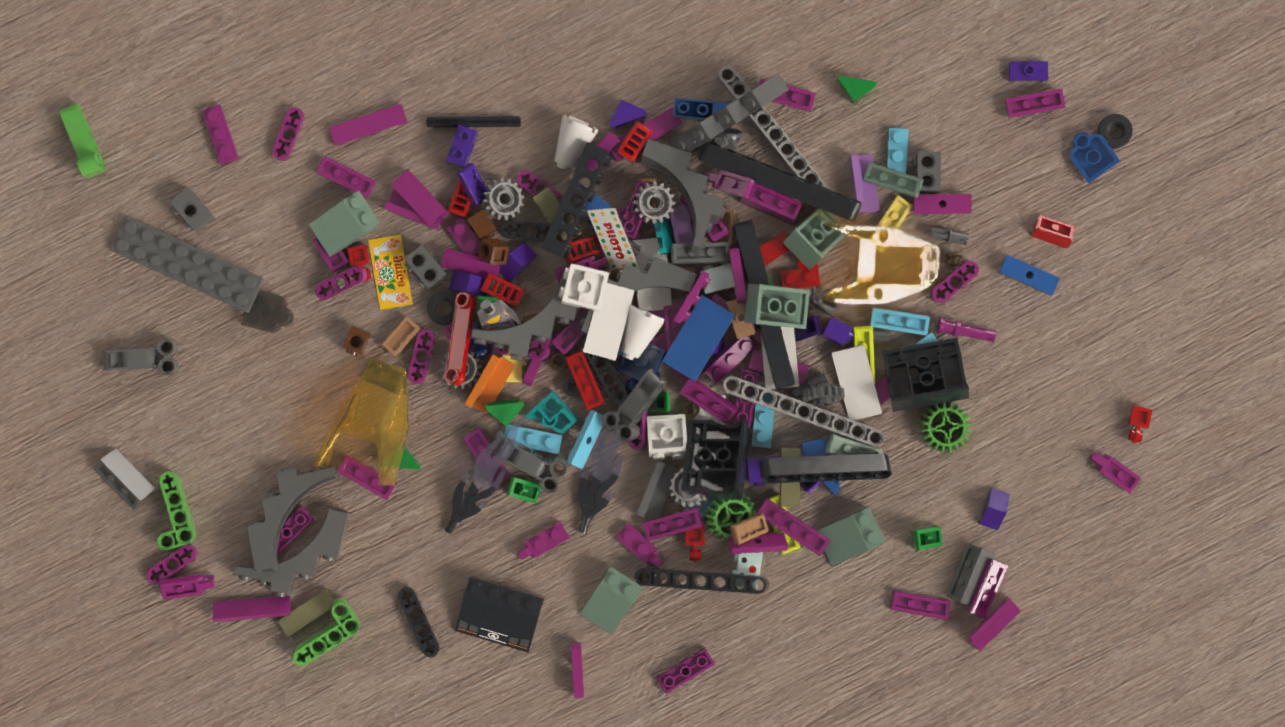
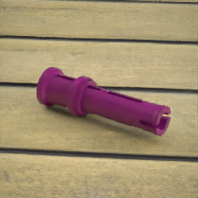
M940 317L937 324V334L946 333L951 334L953 337L966 336L993 343L996 338V330L961 324L959 320L954 322Z

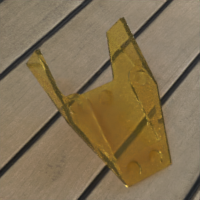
M827 222V226L857 238L859 245L855 281L826 292L824 300L833 303L886 304L937 285L941 247L891 226Z
M369 360L339 408L313 465L329 466L336 437L338 434L344 433L377 444L379 484L395 485L409 432L407 372L405 368Z

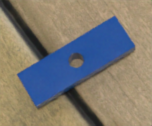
M1006 255L999 271L1000 274L1050 296L1053 295L1060 279L1009 255ZM1027 272L1031 273V279L1026 277Z

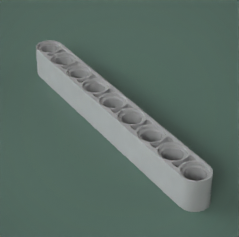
M724 66L720 69L718 80L734 101L751 91L733 67ZM728 71L732 74V78L725 80L722 77V73ZM740 86L744 89V93L737 95L734 93V88ZM764 106L747 116L793 175L803 179L811 175L815 178L816 184L830 189ZM765 116L768 119V123L761 125L758 123L757 118ZM777 131L780 138L773 140L770 138L769 133ZM789 146L792 152L789 155H785L782 153L781 148ZM799 160L803 163L804 167L801 170H797L794 168L793 163Z
M729 376L721 382V388L725 393L869 446L877 447L884 442V434L878 429L743 379ZM728 380L735 382V388L732 391L726 387ZM747 386L753 389L751 397H747L744 393ZM765 393L771 396V401L768 404L762 400V396ZM784 399L789 402L787 410H783L780 407V403ZM801 406L807 409V414L804 417H801L798 413V409ZM818 413H822L825 417L824 422L821 424L816 420ZM837 419L841 420L843 424L840 430L834 427V422ZM855 426L860 428V434L857 437L852 434V429ZM875 432L878 435V440L872 443L870 435Z

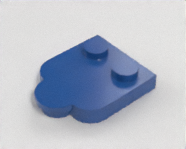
M1080 132L1074 137V148L1070 152V158L1088 184L1121 162L1103 136Z

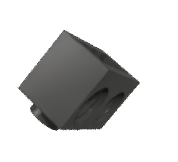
M917 152L916 157L912 159V168H915L914 177L921 179L922 177H927L931 182L928 187L922 185L920 192L938 193L941 181V152ZM923 158H928L931 161L930 167L922 165L921 161Z
M423 244L404 258L407 261L405 266L411 274L415 272L419 278L416 280L423 289L427 287L430 290L448 276ZM416 256L423 257L422 265L416 266L414 264ZM428 271L435 272L434 280H426L425 276Z

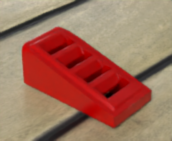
M637 121L621 144L617 154L633 164L653 131ZM637 128L645 132L646 136L644 137L636 132ZM633 134L642 139V142L640 143L633 139ZM631 141L632 143L636 144L638 148L635 149L634 147L629 145L628 142ZM625 147L633 151L634 154L631 155L624 150Z
M459 179L448 212L467 219L472 202L469 196L460 194V190L465 191V189L462 187ZM458 197L468 200L467 204L457 201ZM455 205L465 207L464 211L455 208Z
M597 234L571 242L574 258L571 253L569 256L566 255V264L601 253V244L597 240ZM593 239H594V242H595V245H596V248H597V250H595V251H594L593 246H592V243H591V240H593ZM584 242L587 243L589 253H587ZM576 245H579L582 255H579Z
M490 273L487 274L480 289L516 307L525 289ZM492 279H494L496 281L490 291L488 290V288L492 282ZM499 283H503L499 293H495ZM509 286L510 288L506 296L503 297L506 287ZM514 289L517 290L513 300H510Z

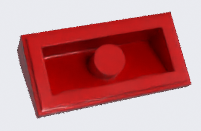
M1038 215L1032 237L1068 248L1073 239L1075 226Z

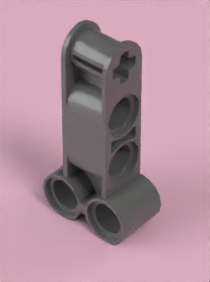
M161 339L157 344V348L102 351V354H104L103 371L158 368L160 373L164 375H175L179 370V363L177 360L172 359V356L177 353L178 344L171 339ZM167 342L171 344V350L168 353L164 351V345ZM170 361L173 367L171 371L167 372L165 364Z
M653 369L648 370L619 410L604 414L602 418L603 425L607 429L616 428V435L623 442L636 439L640 434L637 423L662 391L667 381L660 379ZM613 416L616 418L615 424L612 421ZM627 428L630 430V436L626 434Z
M500 435V441L491 453L497 458L541 480V488L545 493L555 492L559 484V477L564 476L567 471V459L564 456H556L551 460L505 435ZM561 463L564 466V468L562 470H558L555 468L554 464ZM551 479L555 482V485L548 486L545 481Z

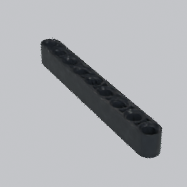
M710 141L703 144L698 157L699 160L712 166L750 178L757 184L849 221H856L862 205L858 200L726 147L720 148V145Z
M752 219L733 224L748 284L770 286ZM759 324L775 388L780 389L795 385L781 327Z

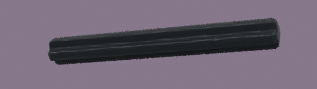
M519 116L427 117L426 125L429 128L458 127V125L464 127H520L521 118Z

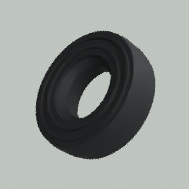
M1110 114L1101 120L1097 133L1105 138L1111 148H1120L1130 141L1133 128L1131 122L1125 116ZM1111 124H1118L1122 128V135L1119 138L1109 136L1108 128Z
M439 291L430 297L427 303V313L433 322L439 325H450L453 323L456 295L449 291ZM448 301L451 304L452 310L448 315L443 316L438 313L437 305L439 302Z

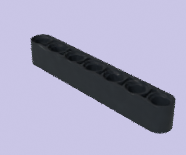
M886 454L765 458L759 462L761 480L767 484L885 479L892 475L889 457Z
M646 567L637 570L634 576L635 581L642 586L750 594L764 593L769 587L767 578L760 575ZM643 571H646L649 575L647 582L641 579ZM662 572L668 576L666 583L660 581V574ZM680 574H684L687 577V582L684 585L679 582ZM700 575L706 579L704 586L698 584L697 579ZM718 577L724 578V587L717 585L716 580ZM737 578H741L744 581L742 589L738 588L735 584ZM757 579L761 580L764 584L762 590L755 588V581Z

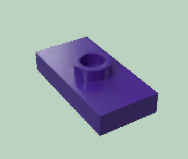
M1010 61L1009 82L1048 81V61Z
M469 163L457 173V176L473 206H478L485 199L483 192L488 190L474 163Z

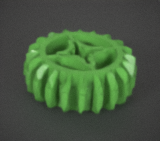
M948 402L947 407L945 403H941V408L935 404L933 405L935 411L928 408L927 411L930 415H922L927 421H920L921 425H926V428L920 429V432L927 433V435L922 437L923 440L930 439L926 443L927 446L934 443L932 450L935 451L940 446V453L944 452L945 447L947 453H951V447L958 451L957 444L962 447L965 446L962 439L969 441L970 438L965 436V433H972V430H966V426H972V423H966L965 420L969 419L970 416L966 415L963 417L966 410L958 411L959 404H956L954 408H952V402ZM947 411L955 414L960 423H952L949 420V416H947ZM941 412L940 423L936 426H931L933 418ZM945 422H948L947 425L950 424V426L955 425V427L947 429V433H945V430L937 429L944 426ZM961 428L957 439L951 442L952 432L955 429ZM932 432H940L943 435V439H945V443L936 440Z
M748 496L743 497V500H724L718 498L715 501L711 499L714 505L707 506V509L711 512L705 513V516L709 518L705 522L707 525H710L708 530L713 532L712 535L715 538L719 536L720 541L724 539L727 541L728 535H732L731 530H723L721 527L734 525L740 522L741 517L744 516L743 520L757 513L756 509L753 508L754 503L749 502L750 498ZM738 503L742 506L730 508L727 504ZM722 509V510H723V513H722V515L718 518V514H719L720 510ZM729 512L732 514L733 521L730 520Z

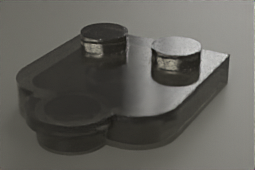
M259 290L250 312L244 313L241 325L268 333H276L282 326L286 327L292 324L294 314L287 308L285 298Z

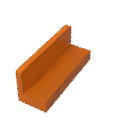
M496 353L493 354L465 405L470 408L475 407L488 414L489 412L483 407V403L495 402L515 364Z

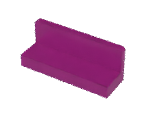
M408 169L392 183L396 191L429 226L439 217L445 218L449 214Z
M755 182L748 199L742 197L740 201L744 205L790 225H793L802 206L801 202Z
M396 189L393 190L389 202L386 201L384 209L437 231L440 230L444 220L441 216L429 226Z
M1006 597L966 638L981 651L1021 610L1009 597Z

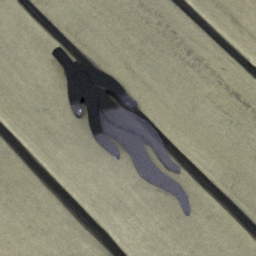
M606 427L593 446L591 456L593 481L589 489L587 488L588 467L584 468L583 478L578 489L583 517L579 532L586 534L590 520L605 508L612 499L613 492H610L605 498H602V496L617 481L621 472L623 455L619 456L616 469L613 471L614 456L622 443L616 435V428L610 443L606 447H604V441L610 430Z
M527 416L517 420L510 427L506 442L497 455L491 458L492 451L502 440V430L498 432L497 438L479 454L474 465L472 482L467 491H465V486L469 480L470 471L467 470L464 477L453 493L452 519L445 528L447 533L451 534L458 523L476 515L486 507L487 501L480 504L476 503L490 496L500 486L506 469L501 471L495 482H493L494 475L499 466L513 453L517 430L528 419Z

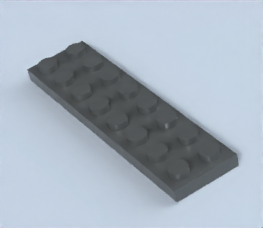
M126 216L111 248V251L246 313L250 312L265 279Z

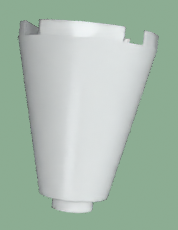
M564 114L561 120L554 160L557 162V167L564 170L572 168L582 155L587 142L590 143L593 140L598 129L596 127L590 128L588 123L572 116L568 118Z
M631 305L621 345V352L624 353L623 357L634 360V357L639 358L663 325L665 319Z

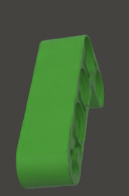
M76 103L59 110L79 159L76 162L81 174L89 179L106 172V166L80 105Z
M165 472L160 476L159 482L173 530L161 534L157 539V544L163 550H170L194 542L197 533L179 474L176 472ZM169 477H173L174 481L171 483L166 482ZM175 487L177 488V490H172V491H169V490H168V489H172V488H175ZM174 493H176L180 499L177 504H174L171 500V497ZM179 512H182L185 515V520L183 522H179L177 520V514ZM185 530H187L190 533V539L188 541L184 540L182 537V533ZM166 536H169L172 539V543L170 546H166L164 544V538Z
M336 598L332 602V615L336 621L294 648L293 661L296 665H307L358 632L359 618L345 598ZM342 605L345 607V610L338 612L335 607ZM348 621H354L356 625L353 627H348L346 623ZM332 631H337L339 636L331 637L329 634ZM320 641L323 643V646L316 648L313 646V643ZM298 653L305 654V657L302 655L298 656Z

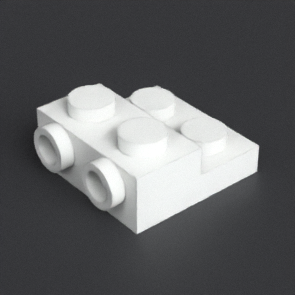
M571 264L569 268H565L563 279L566 280L565 287L561 286L558 298H562V304L600 311L609 273Z
M685 414L647 416L649 458L653 457V460L656 461L664 460L668 456H672L676 460L683 459L687 444Z

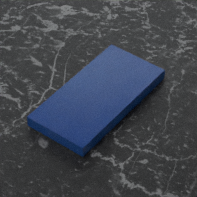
M702 295L662 361L693 381H696L735 315Z

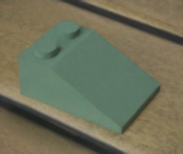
M358 191L338 203L308 226L328 256L331 257L377 229L380 222Z
M818 208L783 243L810 270L849 233V230L832 213Z
M748 284L744 323L806 329L810 290Z
M865 507L817 530L831 540L824 550L831 566L886 543L869 507Z
M610 566L580 614L612 635L640 594L643 586L615 567Z

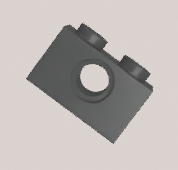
M188 187L170 201L173 205L171 207L172 211L178 217L181 215L184 218L183 224L189 231L194 230L198 233L215 219L192 189ZM194 206L195 213L192 216H188L187 209Z

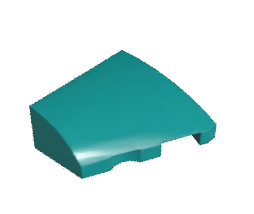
M663 217V222L659 223L656 219L655 229L660 255H671V245L675 244L670 218L666 219Z
M554 390L524 416L527 420H534L541 423L542 426L553 428L554 431L561 434L579 419Z

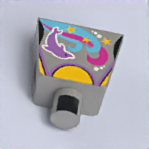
M485 300L481 303V309L477 312L483 331L505 330L521 325L517 314L502 300H497L493 303L490 300Z

